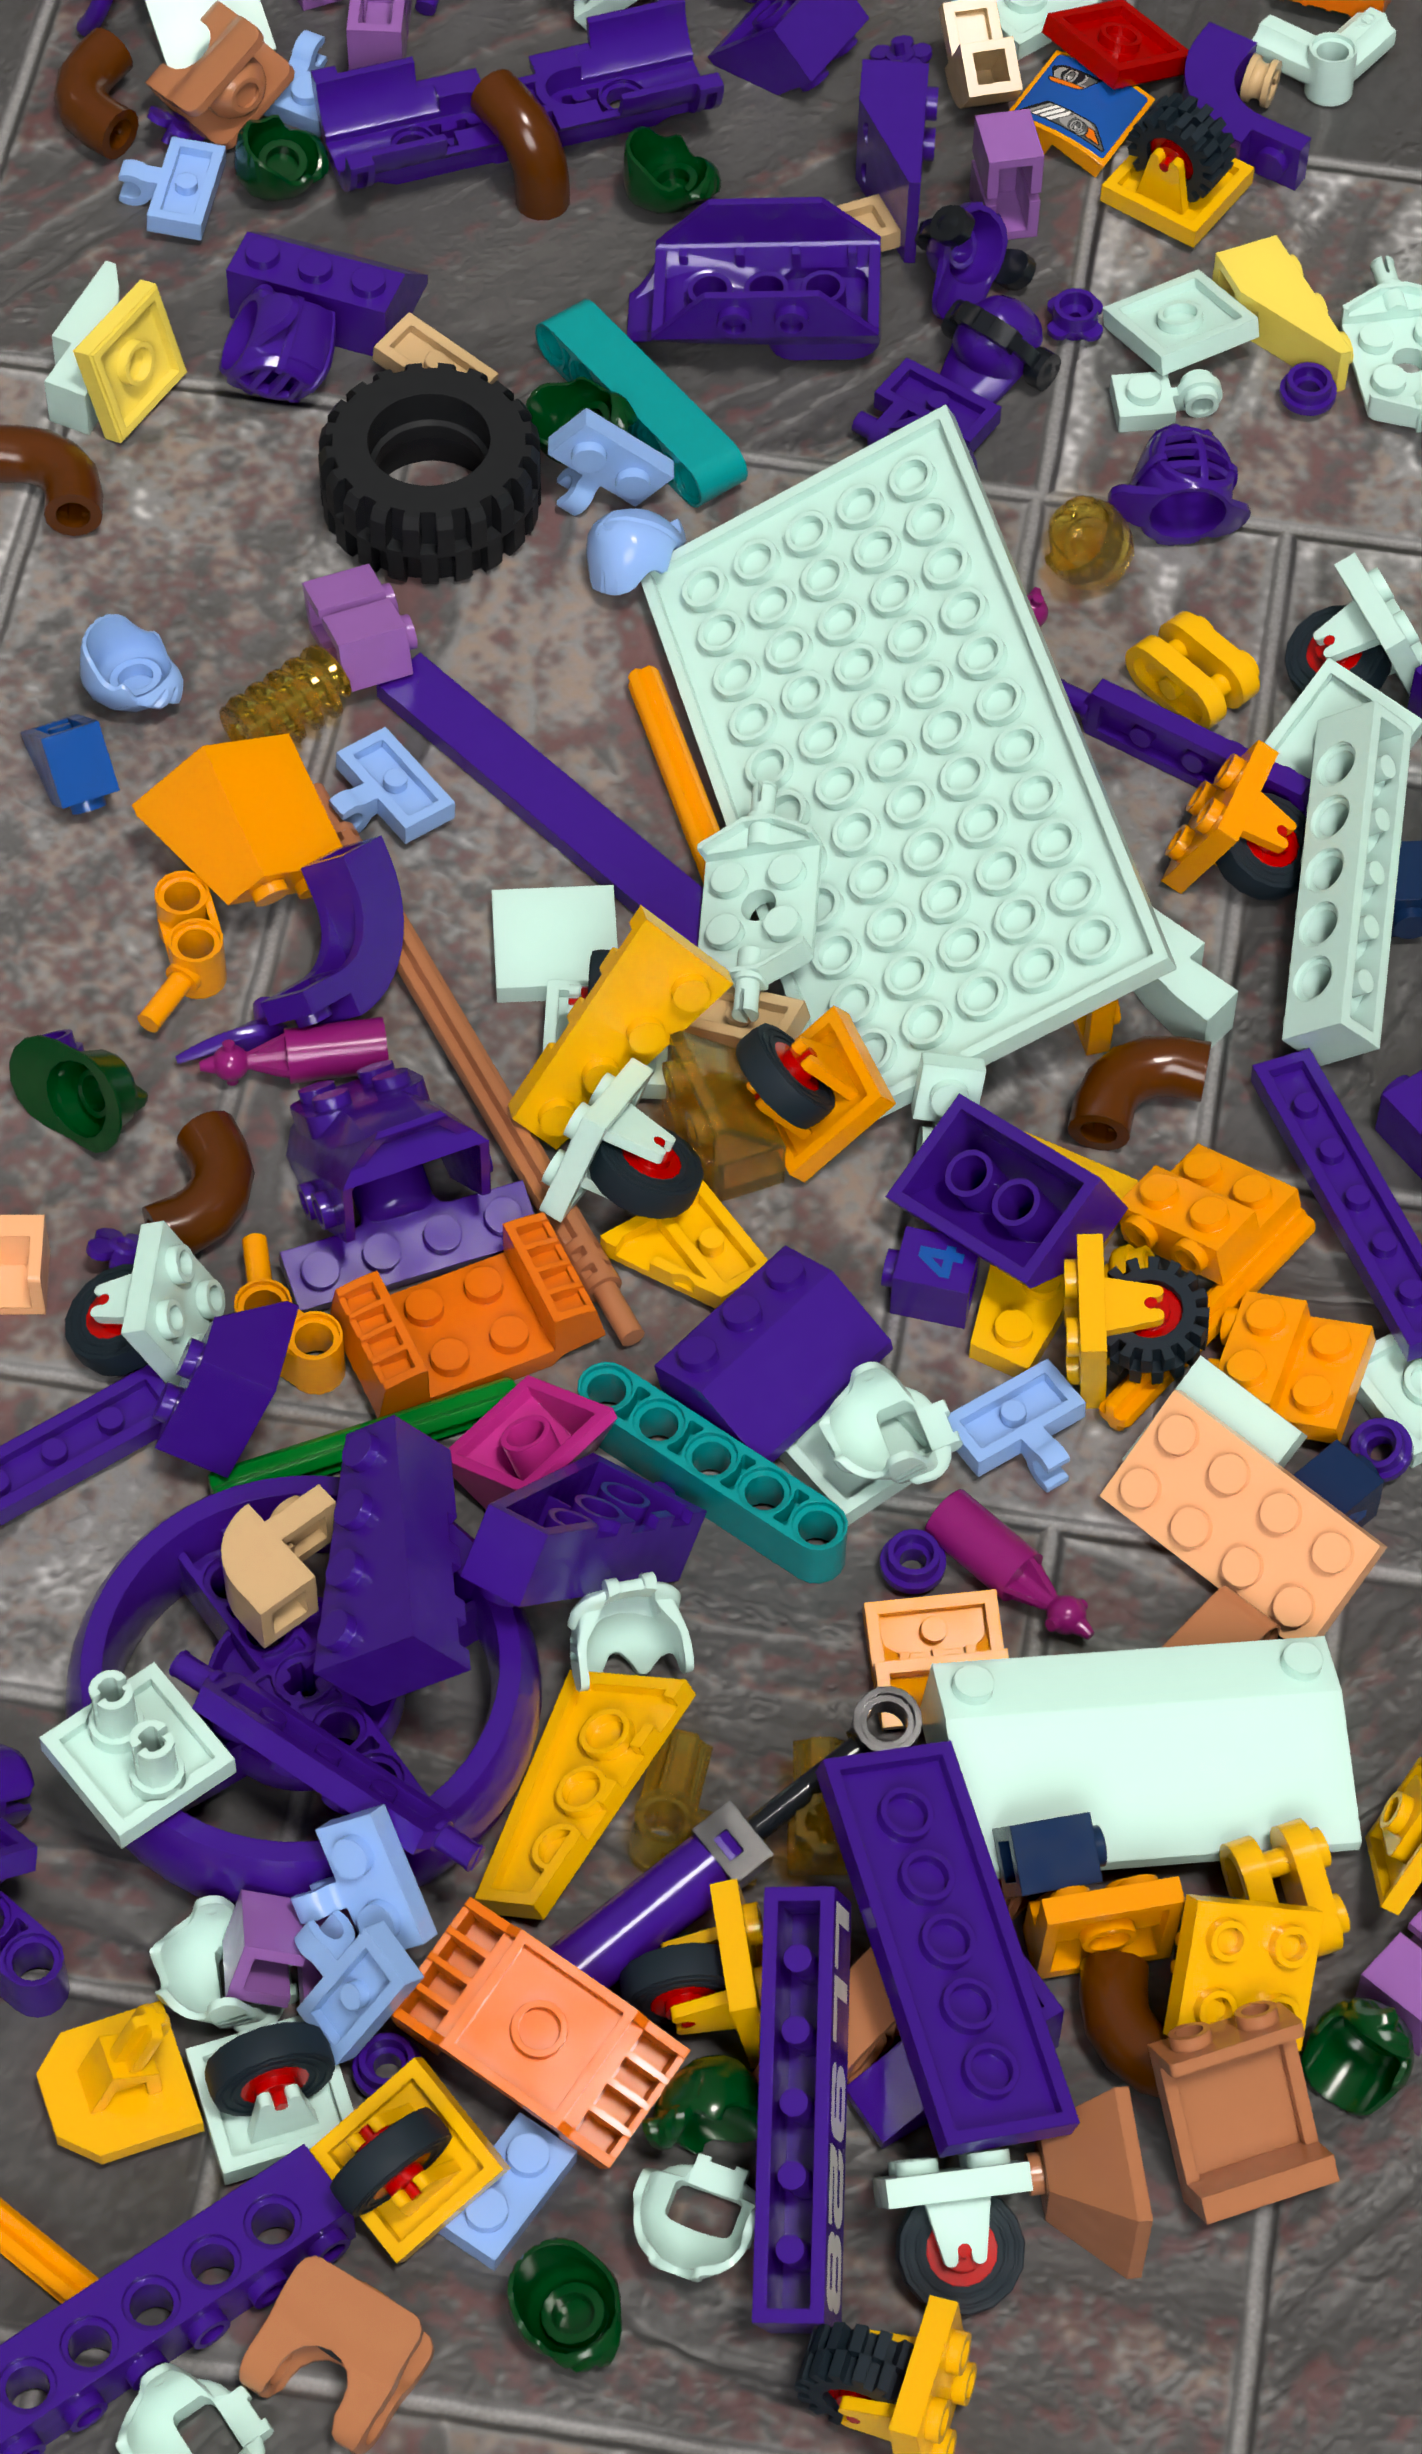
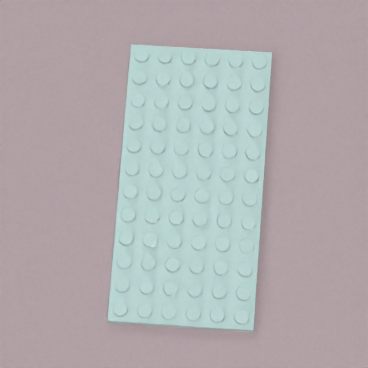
M946 404L673 550L666 572L660 574L652 571L641 580L726 826L741 817L747 816L750 812L752 784L759 781L762 786V780H768L778 786L775 814L812 826L823 843L814 958L808 964L785 975L780 980L786 997L806 1002L810 1019L801 1034L833 1006L849 1013L896 1102L880 1118L912 1103L922 1052L984 1059L986 1066L1177 969L955 416ZM765 903L756 909L759 920L765 918L766 914L775 907V903Z

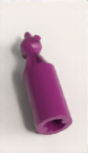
M383 1017L315 1024L303 1028H283V1034L250 1051H245L242 1047L235 1045L233 1040L228 1039L222 1042V1046L215 1051L214 1055L199 1061V1068L202 1072L216 1074L230 1086L237 1085L239 1079L248 1070L289 1079L290 1084L358 1076L357 1070L372 1063L389 1060Z
M963 1489L951 1493L939 1504L930 1516L925 1526V1532L931 1534L948 1555L990 1590L996 1589L997 1596L1005 1602L1012 1599L1047 1611L1045 1627L1051 1632L1055 1631L1062 1635L1074 1634L1087 1640L1094 1635V1631L1086 1619L1087 1602L1082 1598L1078 1599L1071 1595L1059 1596L1041 1565L1043 1556Z

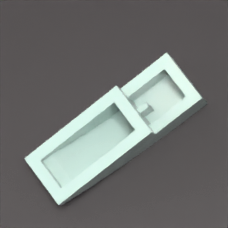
M107 260L104 262L52 334L55 367L44 381L49 421L87 435L91 434L99 420L73 350L120 301L115 263Z
M1153 908L1177 969L1133 992L1148 1011L1172 1035L1212 1042V1048L1233 1028L1238 990L1202 966L1205 942Z

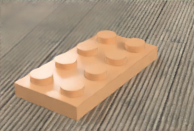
M1176 1389L1171 1393L1099 1495L1218 1589L1224 1586L1231 1588L1281 1626L1279 1636L1283 1639L1324 1636L1387 1549L1386 1545L1185 1392Z

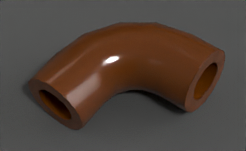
M99 27L94 28L75 46L58 69L54 102L67 131L84 146L105 158L113 160L125 154L130 148L139 126L136 112L114 100L109 95L111 89L131 71L133 60L124 43L109 30Z
M499 69L491 72L475 87L471 95V109L498 138L508 156L514 174L516 207L520 213L538 221L557 218L565 213L570 205L568 164L558 131L543 105L511 71Z
M0 425V483H22L34 485L42 489L45 493V520L53 530L63 535L80 536L96 530L101 524L103 516V491L95 463L79 445L49 429L24 425Z
M1144 1036L1112 1047L1088 1068L1072 1103L1068 1123L1069 1135L1076 1142L1088 1148L1106 1151L1115 1150L1128 1143L1135 1111L1144 1101L1155 1097H1173L1201 1102L1212 1042L1181 1036Z
M214 1110L203 1113L190 1120L181 1129L177 1136L176 1144L189 1166L191 1173L190 1181L176 1194L142 1207L145 1224L165 1221L179 1239L190 1248L193 1255L226 1236L247 1210L255 1171L248 1145L233 1116L225 1111Z
M1102 1951L1083 1958L1080 1963L1079 1999L1086 2038L1107 2070L1139 2093L1160 2098L1147 2044L1166 2039L1168 2036L1163 2033L1164 2024L1157 2020L1149 2006V1964L1142 1957L1122 1951Z

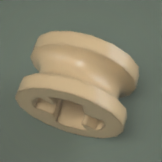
M1254 53L1245 71L1240 90V99L1248 103L1254 98L1259 101V106L1268 108L1279 83L1282 61L1273 59L1271 63H1265L1262 55Z

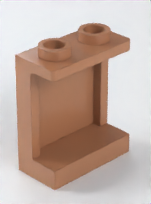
M1251 2002L1236 2009L1234 2017L1212 2024L1204 2022L1186 2023L1173 2028L1168 2033V2038L1147 2044L1183 2201L1207 2225L1340 2181L1334 2154L1319 2142L1296 2043V2039L1305 2035L1302 2020L1280 2002Z

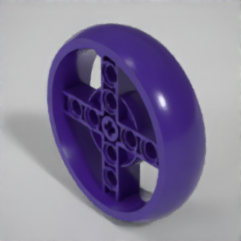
M296 1475L268 1478L236 1485L208 1495L178 1510L153 1527L122 1556L100 1585L82 1618L73 1643L66 1682V1719L92 1703L88 1687L91 1680L97 1674L106 1670H117L124 1673L133 1651L148 1629L170 1606L183 1595H186L219 1640L208 1666L214 1670L220 1669L223 1672L241 1674L336 1738L353 1740L354 1742L349 1745L350 1747L428 1797L390 1745L404 1710L406 1694L371 1707L313 1673L318 1641L317 1632L320 1625L324 1597H318L319 1611L276 1640L280 1642L277 1646L265 1649L255 1646L259 1642L234 1615L228 1600L220 1597L226 1593L221 1557L222 1540L227 1526L236 1513L249 1504L266 1521L270 1518L276 1507L284 1500L292 1496L301 1497L318 1484L337 1503L340 1477ZM453 1521L449 1526L450 1541L460 1547L462 1567L453 1573L455 1595L465 1601L467 1621L465 1625L458 1628L459 1643L461 1646L467 1647L479 1640L487 1658L490 1675V1707L481 1735L465 1762L447 1782L428 1798L457 1816L454 1828L479 1843L502 1816L515 1796L527 1770L539 1728L542 1708V1674L538 1649L524 1607H506L495 1604L479 1593V1586L460 1577L475 1539ZM331 1542L316 1553L330 1554ZM301 1692H305L307 1697L304 1698ZM196 1712L235 1758L237 1772L125 1846V1848L145 1866L182 1890L198 1898L211 1895L222 1896L234 1905H236L241 1889L292 1898L295 1895L311 1891L309 1885L334 1876L319 1840L280 1842L250 1838L210 1826L185 1813L246 1776L278 1789L314 1791V1789L300 1780L290 1779L273 1771L267 1764V1758L246 1744L233 1742L220 1736L213 1729V1722ZM426 1849L415 1855L405 1853L419 1888L456 1864V1862L439 1851L432 1852Z

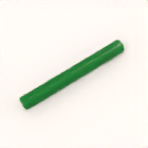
M504 1377L236 1463L228 1478L210 1472L208 1474L210 1493L214 1494L236 1485L262 1479L296 1475L326 1476L341 1471L342 1451L345 1445L346 1434L392 1415L399 1417L434 1440L468 1430L509 1393L516 1384L512 1378Z

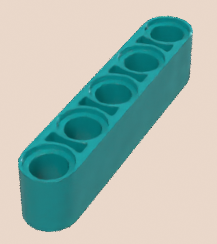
M583 299L536 325L535 336L539 349L549 364L567 382L577 377H585L603 388L621 394L628 400L637 416V421L628 427L627 433L674 460V479L668 482V484L689 505L698 508L747 480V465L735 443L591 300Z
M601 1362L591 1365L583 1371L578 1380V1395L598 1403L607 1401L617 1404L610 1406L614 1409L617 1420L600 1444V1449L652 1483L659 1481L666 1483L675 1491V1495L706 1510L705 1518L798 1579L808 1583L821 1584L833 1580L841 1573L845 1566L848 1520L844 1511L837 1504L626 1367L614 1362ZM654 1435H664L669 1439L663 1441H655L649 1439L648 1437ZM706 1469H716L718 1471H721L722 1473L717 1475H706L701 1473L700 1471ZM765 1503L773 1505L775 1508L759 1510L752 1506ZM811 1538H822L824 1540H827L829 1543L823 1545H813L811 1543L806 1542L805 1540Z

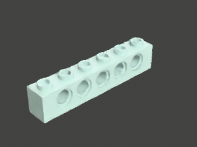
M1375 700L1317 720L1282 1041L1297 1051L1310 1048L1320 1066L1380 1049L1412 727Z

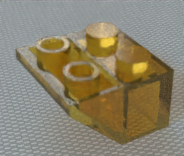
M684 1031L670 1034L669 1061L662 1063L663 1077L669 1091V1097L662 1099V1110L669 1130L676 1134L681 1133L683 1139L690 1144L699 1156L704 1172V1182L721 1202L784 1183L786 1146L773 1119L756 1107L754 1094L746 1088V1084L749 1081L740 1068L736 1057V1048Z

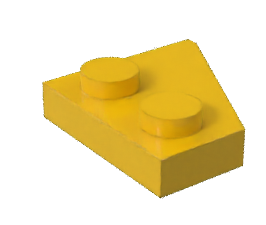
M702 1180L693 1204L677 1217L654 1219L636 1215L600 1235V1245L608 1258L715 1309L768 1261L704 1180Z

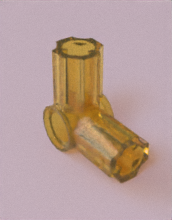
M674 1729L647 1767L640 1798L634 1809L629 1839V1855L632 1862L641 1871L645 1872L689 1838L692 1829L713 1813L712 1811L699 1809L713 1754V1747L702 1741L696 1733ZM664 1828L673 1834L669 1836L658 1835L652 1832L651 1829ZM755 1878L748 1885L755 1886L757 1878Z
M810 1737L804 1740L793 1741V1782L846 1740H840L835 1737ZM822 1793L813 1794L810 1803L804 1808L797 1810L796 1815L787 1822L788 1875H848Z

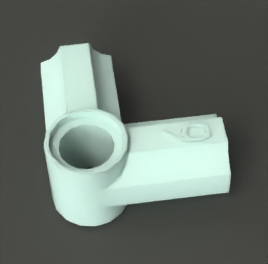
M1369 7L1364 13L1357 12L1336 32H1325L1317 36L1270 14L1259 24L1252 40L1257 42L1256 54L1262 55L1265 63H1271L1273 59L1282 61L1281 73L1304 83V93L1310 101L1322 106H1338L1349 101L1351 98L1354 81L1394 46L1396 30L1388 22L1385 13Z

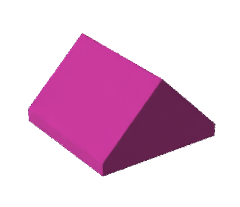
M527 1375L448 1448L451 1450L453 1477L487 1509L488 1504L594 1453L617 1420V1416L611 1407Z

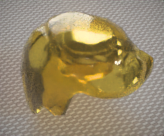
M1077 496L1057 508L1049 520L1050 553L1044 559L1059 579L1075 589L1100 590L1117 582L1125 574L1135 554L1134 538L1127 521L1112 504L1091 496Z

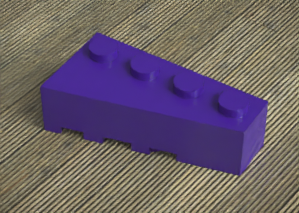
M395 1415L346 1434L345 1445L342 1451V1467L337 1503L334 1510V1525L329 1561L325 1574L326 1583L320 1625L317 1632L318 1641L313 1673L371 1707L471 1670L469 1650L460 1645L458 1628L465 1625L467 1621L465 1601L455 1595L453 1573L462 1567L460 1547L450 1541L449 1526L457 1518L451 1450Z
M591 1453L488 1504L460 1577L479 1586V1593L487 1600L506 1607H525L584 1597L592 1592L602 1590V1581L605 1579L617 1578L618 1581L637 1579L639 1574L654 1572L659 1582L679 1581L707 1511L595 1453Z

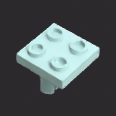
M155 1662L129 1679H126V1676L117 1670H106L97 1674L91 1680L88 1687L92 1703L39 1737L42 1752L121 1849L237 1772L235 1758L195 1710L192 1709L190 1704Z

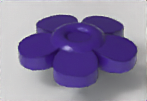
M908 35L894 37L891 41V47L888 45H877L870 51L871 60H901L904 62L926 63L932 58V48L929 44L918 43L914 45L913 38Z
M153 105L150 106L147 117L155 124L166 128L161 139L165 144L169 145L172 136L204 141L205 135L185 117L173 111Z
M98 1229L94 1239L88 1241L86 1253L97 1261L110 1260L108 1265L110 1269L122 1264H134L139 1235L128 1233L126 1236H123L116 1229Z

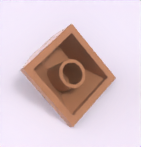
M1129 2086L1114 2087L1075 2107L1080 2124L1071 2135L1037 2140L1034 2152L1025 2153L1024 2161L1030 2162L1033 2191H1028L1029 2196L1041 2195L1045 2221L1126 2279H1135L1142 2277L1153 2216Z

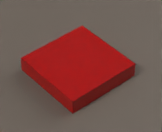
M1112 0L1048 13L1042 29V33L1112 89L1183 75L1189 50L1126 0Z

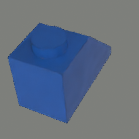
M75 714L21 731L26 749L52 805L62 809L70 807L72 815L81 814L107 805L104 795L120 791L99 721Z

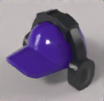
M965 202L960 205L943 206L935 213L933 218L921 221L914 240L921 250L926 251L928 264L936 274L932 310L934 315L941 320L944 319L952 304L959 299L973 304L985 299L993 282L1007 290L1023 289L1032 281L1036 270L1034 259L1027 253L1018 249H1006L1008 244L1006 226L1000 214L995 213L990 207L983 205V202Z
M993 295L980 300L976 304L959 299L952 304L943 319L942 333L952 339L953 343L940 375L995 404L1022 375L1029 385L1039 391H1044L1051 385L1060 370L1061 359L1059 355L1041 346L1043 333L1038 317L1026 304L1018 299L1005 295Z

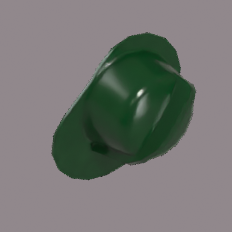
M43 1035L26 1037L13 1049L9 1061L10 1081L17 1099L26 1111L44 1126L66 1136L94 1153L109 1151L118 1142L122 1128L134 1117L135 1112L144 1107L148 1101L147 1092L135 1084L134 1077L127 1064L117 1054L103 1049L78 1051L56 1039Z

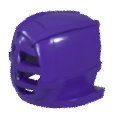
M261 284L254 288L241 303L239 311L232 321L224 343L219 370L227 378L229 385L242 389V391L249 395L254 393L266 399L299 403L302 398L314 393L326 379L332 366L337 328L336 313L318 304L305 301V298L299 295L291 296L285 293H277L268 284Z
M1176 423L1162 427L1153 434L1141 453L1130 484L1114 486L1108 493V504L1117 517L1141 527L1142 532L1146 536L1155 540L1157 544L1166 546L1193 544L1204 537L1216 538L1231 534L1242 527L1251 515L1247 503L1233 499V490L1238 480V467L1232 464L1228 453L1221 442L1213 435V432L1209 429L1202 430L1191 426H1180Z

